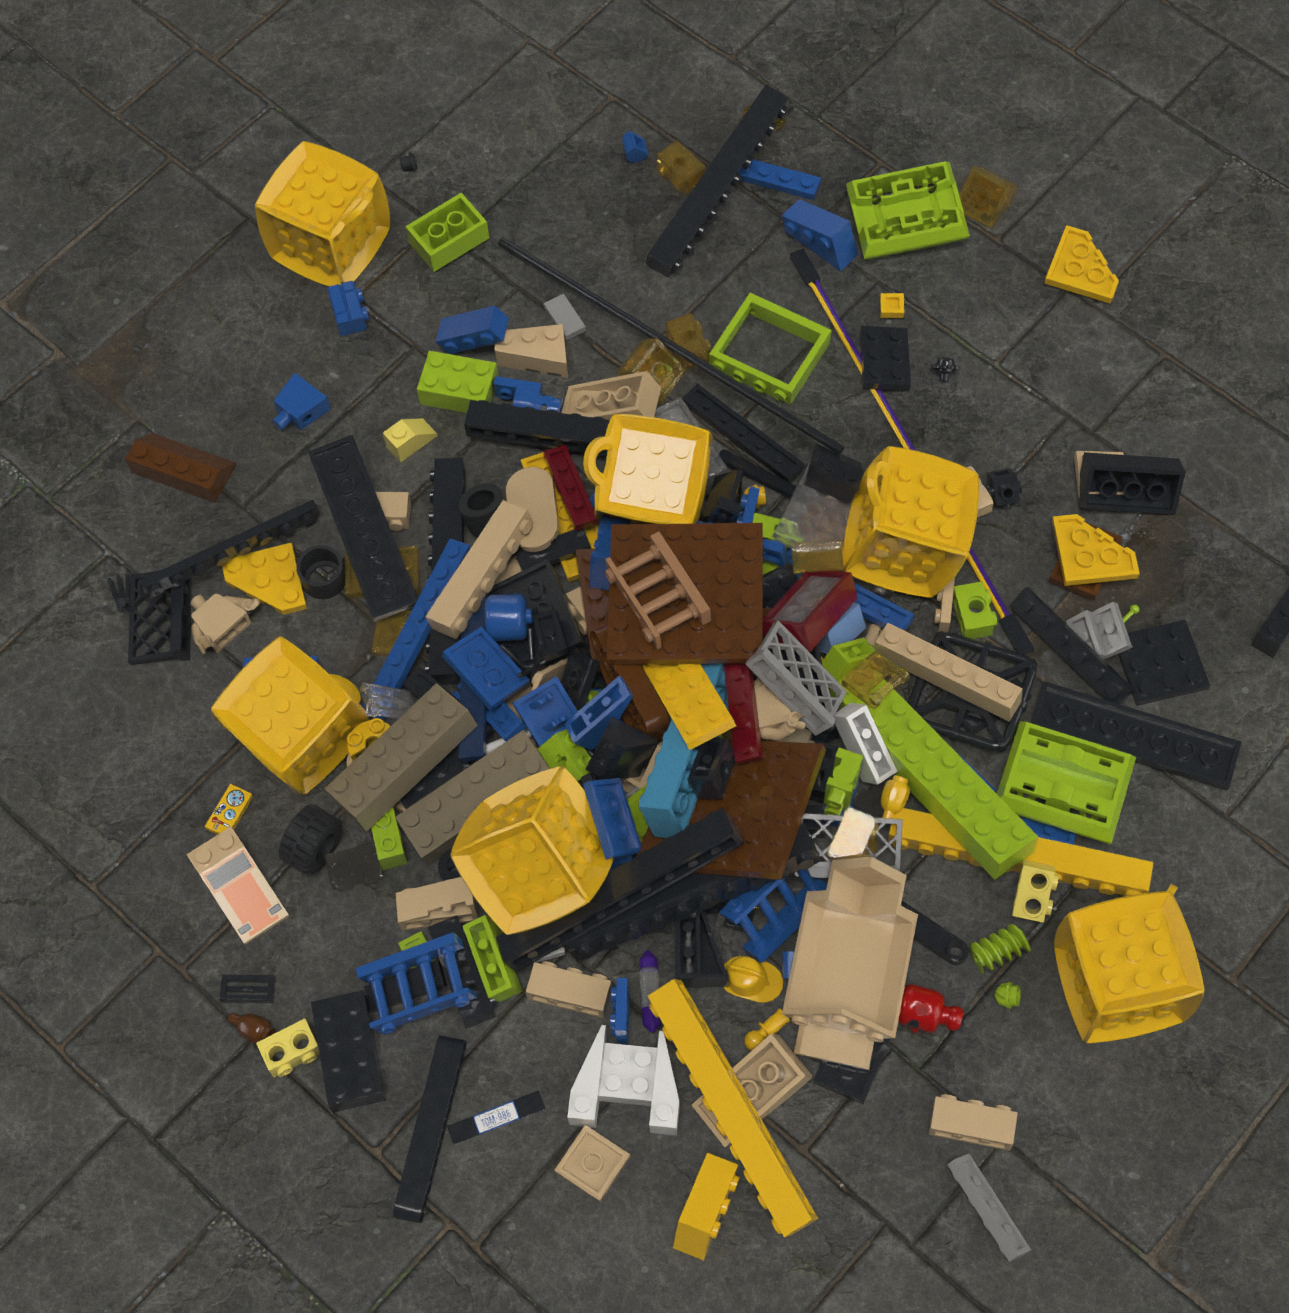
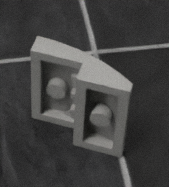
M1111 602L1093 612L1086 610L1066 620L1067 625L1103 659L1132 648L1119 606L1115 602Z

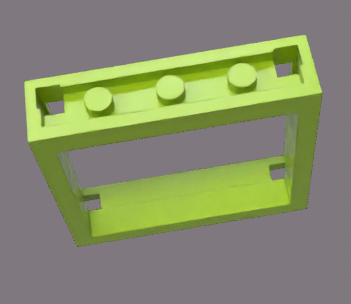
M749 293L709 353V364L740 383L753 387L757 392H764L774 397L777 401L781 400L791 405L830 345L832 330L755 294ZM749 314L814 344L789 384L723 354Z

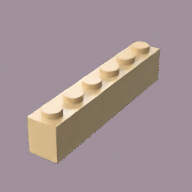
M504 500L501 502L425 616L432 629L454 639H457L459 634L466 629L468 620L479 609L483 597L491 591L494 581L505 570L507 561L518 550L519 543L523 537L530 532L533 522L526 509Z
M887 623L875 642V648L880 654L879 658L1009 722L1021 703L1023 688L890 623Z

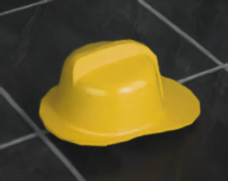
M737 956L724 964L729 976V987L723 988L734 996L754 1002L766 1003L777 998L783 989V978L780 971L768 962L763 961L760 963L749 956Z

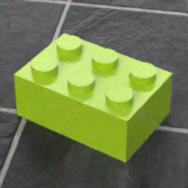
M462 192L405 226L410 245L433 272L490 238L487 221Z
M429 351L417 387L420 405L467 413L470 400H485L492 403L495 393V377H499L497 363Z

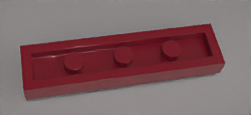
M564 445L543 451L545 462L574 530L577 531L597 525L598 519L594 515V509L567 446Z
M746 663L724 665L729 713L736 724V727L731 729L735 762L741 765L763 759L753 671Z

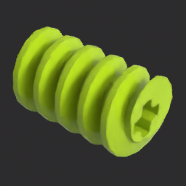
M1009 924L1007 930L1004 928L999 929L998 935L991 933L988 939L985 937L981 938L979 944L972 942L970 944V953L975 966L984 975V966L993 971L994 961L1001 967L1003 966L1002 957L1011 962L1012 952L1020 958L1022 957L1021 948L1027 953L1031 952V948L1022 930L1014 924Z

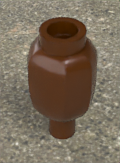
M231 1013L228 1017V1022L236 1026L239 1035L250 1042L257 1043L275 1034V1029L271 1027L270 1022L259 1015L244 1014L240 1016Z

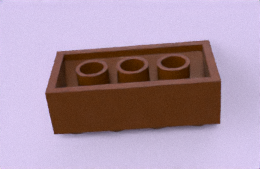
M154 433L136 439L125 458L133 474L213 503L217 501L236 467V462Z

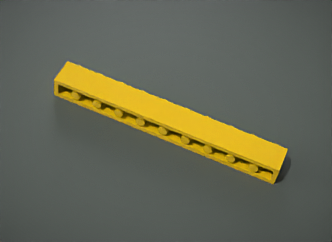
M906 808L894 814L893 819H903L901 850L910 848L918 850L923 855H942L947 860L969 861L971 865L981 867L932 814ZM891 824L888 842L896 836L897 824ZM1038 837L1034 853L1024 859L1054 866L1055 875H1059L1058 884L1065 882L1072 884L1078 889H1097L1100 893L1106 895H1113L1115 893L1130 896L1148 893L1153 869V862L1040 837ZM896 840L892 843L894 848L896 847ZM1023 860L1007 872L1015 871L1020 873ZM1035 874L1032 877L1035 878L1036 876L1046 878L1043 874Z
M673 979L648 995L651 1002L649 1004L650 1010L656 1018L661 1019L664 1025L662 1030L669 1041L673 1040L678 1049L675 1051L678 1059L683 1065L686 1064L690 1070L689 1078L696 1088H700L703 1093L702 1101L709 1112L713 1111L716 1116L718 1130L723 1136L728 1137L732 1144L730 1146L731 1153L736 1160H741L745 1167L743 1173L747 1181L751 1185L754 1184L759 1194L757 1197L762 1207L770 1211L773 1217L771 1222L777 1233L783 1234L784 1237L792 1236L818 1220L819 1218L682 980Z

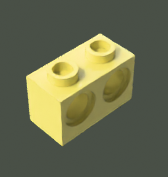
M1023 860L1012 908V916L1044 923L1045 915H1051L1053 900H1049L1051 890L1056 891L1059 875H1055L1054 866ZM1035 874H1043L1046 877V881L1042 884H1035L1031 878ZM1030 899H1036L1041 905L1037 909H1030L1026 906V903Z
M306 1019L256 1043L273 1077L286 1076L293 1071L294 1067L302 1063L303 1065L315 1061L319 1055L318 1043ZM303 1039L309 1040L305 1048L297 1049L299 1041ZM284 1052V1057L280 1061H272L275 1053Z

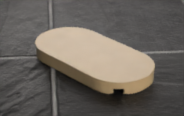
M538 467L523 468L509 479L506 485L507 502L526 509L533 522L530 532L523 537L519 547L528 552H538L548 548L559 534L555 487L550 474L544 469Z

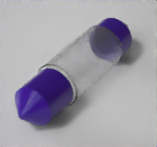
M647 950L639 960L640 1008L642 1009L643 1026L651 1033H654L661 1025V1019L656 1018L650 1010L649 1004L651 1002L648 995L660 988V971L658 969V959Z

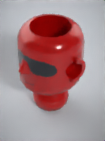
M907 984L904 987L898 1022L903 1026L909 1027L914 1033L918 1030L933 1033L937 1030L939 1024L945 1025L951 1031H956L960 1028L964 1010L960 1006L954 1005L949 1007L944 1005L945 998L939 991L916 984Z

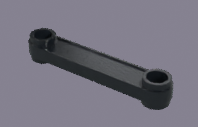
M902 900L901 906L918 914L914 933L916 941L952 965H959L966 961L969 948L963 940ZM959 948L963 955L954 956L951 954L950 949Z

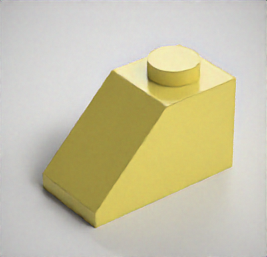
M423 418L401 419L383 432L386 447L400 462L438 436Z

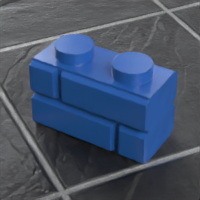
M353 281L329 286L327 290L340 335L345 336L353 332L357 333L366 330L365 321L369 320L366 306L361 307L360 302H364L361 289H356Z

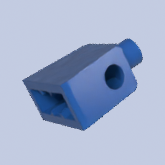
M294 373L274 399V404L279 414L272 422L280 430H283L289 423L300 430L304 429L331 409L327 396Z

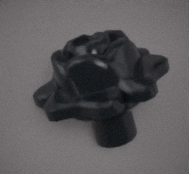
M938 357L937 363L931 365V368L936 369L940 373L939 380L949 381V374L960 368L955 365L954 359L947 357Z

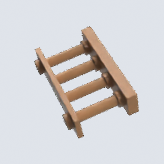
M658 531L650 536L651 547H649L648 551L618 567L615 566L609 557L605 559L607 569L604 571L610 584H616L643 626L642 633L647 642H653L657 649L662 647L660 634L690 618H698L700 623L704 625L711 621L709 606ZM653 559L656 561L660 560L663 565L661 570L631 586H628L622 577ZM666 578L674 581L675 589L642 606L635 597L636 594ZM678 598L681 600L685 598L688 603L687 609L655 626L647 616L649 613Z

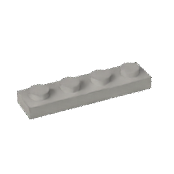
M966 1154L951 1161L948 1166L952 1171L954 1179L963 1188L970 1204L975 1207L983 1220L984 1226L991 1232L999 1245L1000 1251L1007 1257L1008 1261L1011 1262L1031 1251L971 1155Z

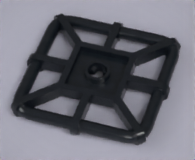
M937 632L931 644L939 648L941 645L945 651L955 656L957 655L950 643L980 651L981 654L976 666L1004 680L1026 672L1021 688H1023L1021 703L1010 722L1008 721L1003 737L991 718L989 711L944 689L940 698L917 707L924 686L928 681L916 675V682L907 703L920 716L942 707L958 711L953 728L924 719L938 734L949 737L951 741L956 742V740H960L993 751L999 750L1003 752L1007 750V746H1009L1014 737L1022 712H1025L1028 706L1026 701L1036 677V667L1038 666L1036 660L1026 655L994 646L989 641L984 643L955 633ZM989 655L1019 663L1001 672L984 668ZM965 715L983 719L994 740L960 730Z

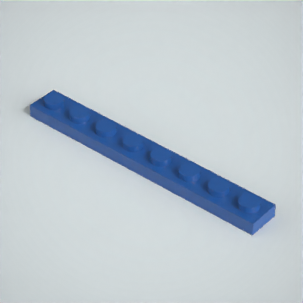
M451 538L449 539L362 705L369 717L379 718L384 721L402 683L405 681L432 629L425 616L471 549L470 545Z

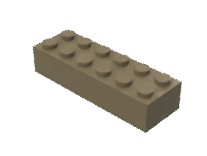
M436 683L340 773L325 790L334 802L367 832L478 725L469 710Z
M522 730L395 818L420 857L430 865L447 850L453 848L463 824L483 800L521 779L548 770L549 767L524 730Z

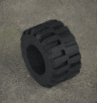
M314 804L305 806L292 819L283 834L279 847V859L307 876L313 875L323 867L334 852L341 834V820Z

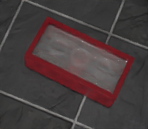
M808 569L763 618L764 637L773 623L779 620L811 652L857 599L852 573ZM776 633L778 643L784 644L783 638Z

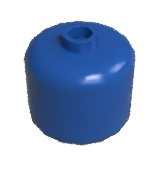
M519 593L490 595L485 602L486 632L495 642L524 640L528 635L527 629L529 624H533L532 609H528L526 598Z

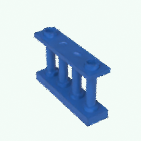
M808 869L797 871L805 887L796 896H794L784 879L775 880L765 884L760 889L750 890L730 900L719 912L721 916L734 924H741L750 938L742 948L747 955L762 963L800 927L807 891L826 890L827 883L818 878H812ZM775 887L778 888L787 903L777 914L766 898ZM757 905H759L768 920L759 931L756 930L747 916Z
M452 932L355 968L357 977L372 986L380 1019L370 1022V1028L381 1034H388L394 1032L397 1026L453 1006H466L470 1003L469 1000L477 998L476 992L470 988L463 989L455 954L457 950L464 948L462 938ZM438 957L445 959L453 993L442 997L438 996L430 965L432 959ZM417 965L421 969L429 1001L414 1006L406 972L408 968ZM391 974L396 976L404 1007L403 1011L392 1015L389 1013L382 985L383 977Z

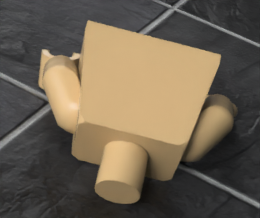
M214 594L208 600L202 595L195 596L191 601V606L196 610L191 615L194 621L191 630L193 641L202 654H205V649L210 646L216 653H219L248 627L251 621L246 611L254 610L259 605V600L257 598L251 600L233 596L223 597L219 594Z
M757 677L754 681L760 737L764 740L781 741L796 729L803 730L806 726L805 723L798 721L803 717V714L796 711L791 712L763 681Z

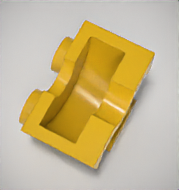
M374 718L355 727L347 736V748L352 761L377 740L390 725L383 722L382 719Z

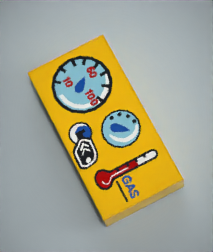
M230 784L204 826L206 830L217 835L229 827H232L234 830L253 799L252 793Z

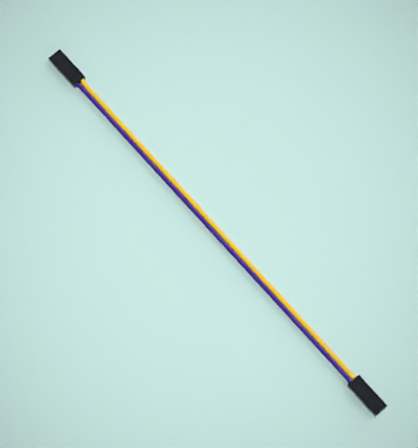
M804 249L790 253V259L806 287L810 286L862 375L861 355L819 284L821 278ZM870 389L903 448L915 450L880 389ZM970 547L967 560L979 581H983L985 590H989L991 602L1000 615L999 624L1015 652L1023 655L1033 652L1034 647L1014 613L1010 614L976 554Z

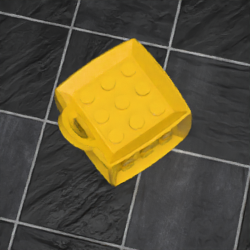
M302 141L284 159L263 188L255 203L259 232L271 258L288 269L326 286L341 285L348 281L354 282L370 263L390 229L388 199L378 173L340 152L307 141Z
M630 414L612 415L605 436L597 437L589 443L583 459L586 476L596 485L594 497V515L596 518L601 520L602 516L628 519L631 520V524H696L699 520L707 483L710 447L713 442L711 432L696 426L661 418ZM607 450L604 473H601L596 466V457L600 451Z
M886 447L869 465L862 477L859 490L854 495L845 531L843 571L851 572L852 576L868 583L906 594L932 598L941 592L957 575L970 551L978 514V473L960 464L928 453L900 447Z
M282 636L277 637L260 651L235 676L211 707L214 718L221 726L231 732L263 765L300 795H306L336 768L349 753L347 748L348 734L360 723L369 720L367 712L359 704L361 699L360 692L352 682L342 676L328 674L311 657Z
M562 766L521 779L483 800L463 824L450 855L459 874L476 901L506 935L546 925L589 903L605 881L614 858H605L584 789L566 768Z
M1170 884L1167 891L1119 897L1080 908L1068 913L1058 926L1054 939L1057 966L1069 1009L1083 1042H1107L1148 1034L1182 1023L1197 1011L1202 1002L1205 989L1190 932L1174 897L1178 889L1177 886Z

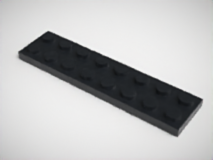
M353 434L308 451L373 621H379L414 607L418 597Z
M1045 681L1043 682L1031 720L1032 724L1131 754L1136 757L1135 762L1228 790L1242 743L1235 739Z

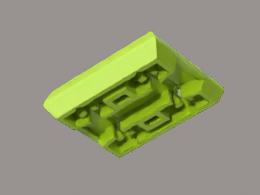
M944 161L862 178L846 184L863 257L866 260L949 244L970 238L950 162ZM933 183L935 185L932 187H928V184ZM915 186H922L920 189L914 188ZM891 192V195L883 196L884 193ZM874 195L879 196V198L872 199Z
M1020 721L997 795L1020 817L1111 845L1136 757L1029 722ZM1024 786H1029V787H1032L1034 790H1033V791H1030V790L1024 789L1023 787H1024ZM1023 793L1029 794L1030 796L1028 798L1023 797ZM1038 797L1046 800V802L1042 804L1034 800ZM1086 805L1095 807L1096 811L1087 809ZM1070 808L1079 810L1080 814L1070 813L1069 810ZM1086 813L1092 814L1091 818H1087Z

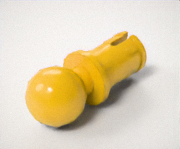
M779 1008L765 1022L758 1023L760 1028L758 1031L751 1030L745 1035L744 1044L746 1048L752 1051L770 1034H776L784 1025L790 1022V1019L782 1015V1010Z

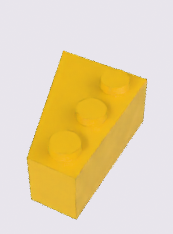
M710 1153L706 1154L679 1218L673 1249L704 1261L712 1238L716 1239L720 1230L721 1223L719 1219L721 1214L725 1216L731 1202L728 1199L730 1191L735 1193L740 1180V1177L736 1176L738 1164Z

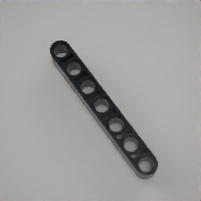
M439 1035L394 1205L393 1218L422 1223L465 1057L466 1040Z

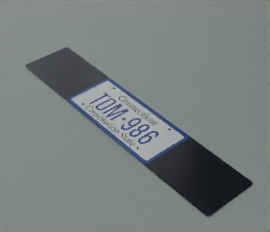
M535 1091L451 1124L447 1128L455 1145L544 1110L545 1106L539 1091Z

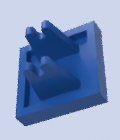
M557 676L512 703L538 747L554 734L565 730L564 723L578 712Z

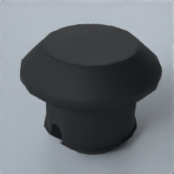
M409 152V156L399 159L401 169H412L415 172L417 169L415 156Z

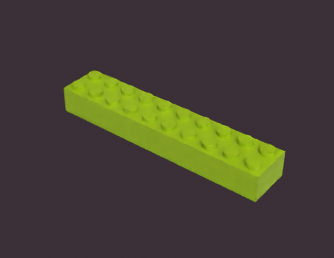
M868 662L837 681L847 691L839 706V710L850 703L867 705L898 771L894 775L909 780L907 785L910 788V792L994 880L1034 853L1038 836ZM829 687L830 696L836 697L837 694Z

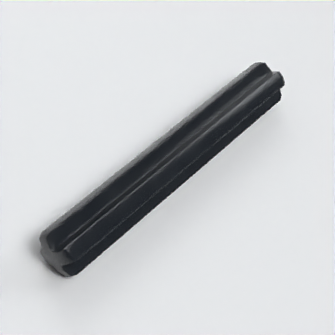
M722 449L718 454L717 461L733 470H743V475L794 501H799L803 495L802 488L725 449Z

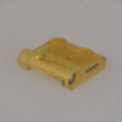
M875 650L842 679L841 685L870 708L876 709L881 705V700L900 683L904 684L909 680L910 675L905 668L896 666ZM888 675L892 677L875 693H870Z

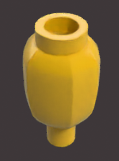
M894 775L892 780L886 782L881 796V806L884 809L882 818L893 819L894 814L903 810L910 794V788L907 785L908 779Z

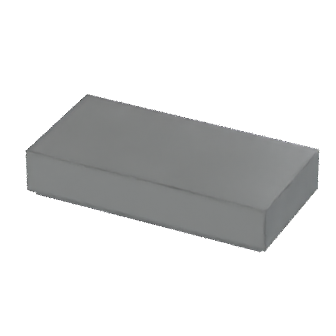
M564 294L544 303V308L554 324H563L564 339L566 341L586 331V326Z

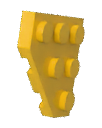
M1066 225L1044 284L1111 304L1118 286V278L1115 274L1111 273L1107 266L1108 262L1101 251L1096 249L1089 232Z
M1078 514L1052 517L1051 522L1064 586L1137 579L1139 577V568L1133 550L1128 547H1122L1113 541V537L1099 528H1093Z
M292 543L247 553L243 556H236L222 565L225 582L233 589H239L252 599L257 598L260 603H265L275 608V611L285 615L307 609L302 584L296 570L297 562Z

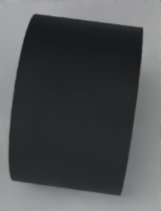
M494 484L476 485L467 490L459 500V510L469 531L473 535L479 536L501 502L503 500L506 501L501 489Z
M325 545L310 547L300 555L297 561V574L304 591L309 596L315 599H329L338 595L344 589L347 582V573L340 554L334 548ZM319 567H332L337 572L333 578L326 582H310L312 572Z

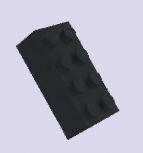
M361 990L311 1002L327 1102L332 1112L335 1113L386 1101L374 1031L369 1026V1023L372 1022L364 991Z

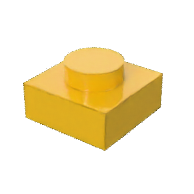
M904 293L880 294L881 318H904Z

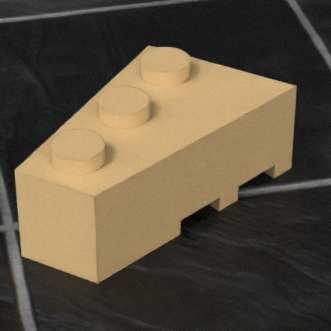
M563 324L506 330L504 341L494 344L497 366L526 371V369L540 371V374L554 373L561 375L563 378H568Z
M462 877L418 888H407L396 893L397 918L401 931L428 928V926L456 915L460 923H468L478 918L477 901Z

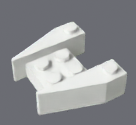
M602 1025L570 1092L567 1116L569 1125H586L596 1128L599 1101L651 1106L650 1133L677 1136L680 1104L663 1031H659L658 1048L606 1043V1025Z

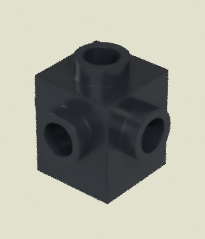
M1011 468L987 472L988 485L985 488L996 506L1001 508L1010 507L1014 502L1020 501L1019 493H1022L1021 482L1017 479V474Z

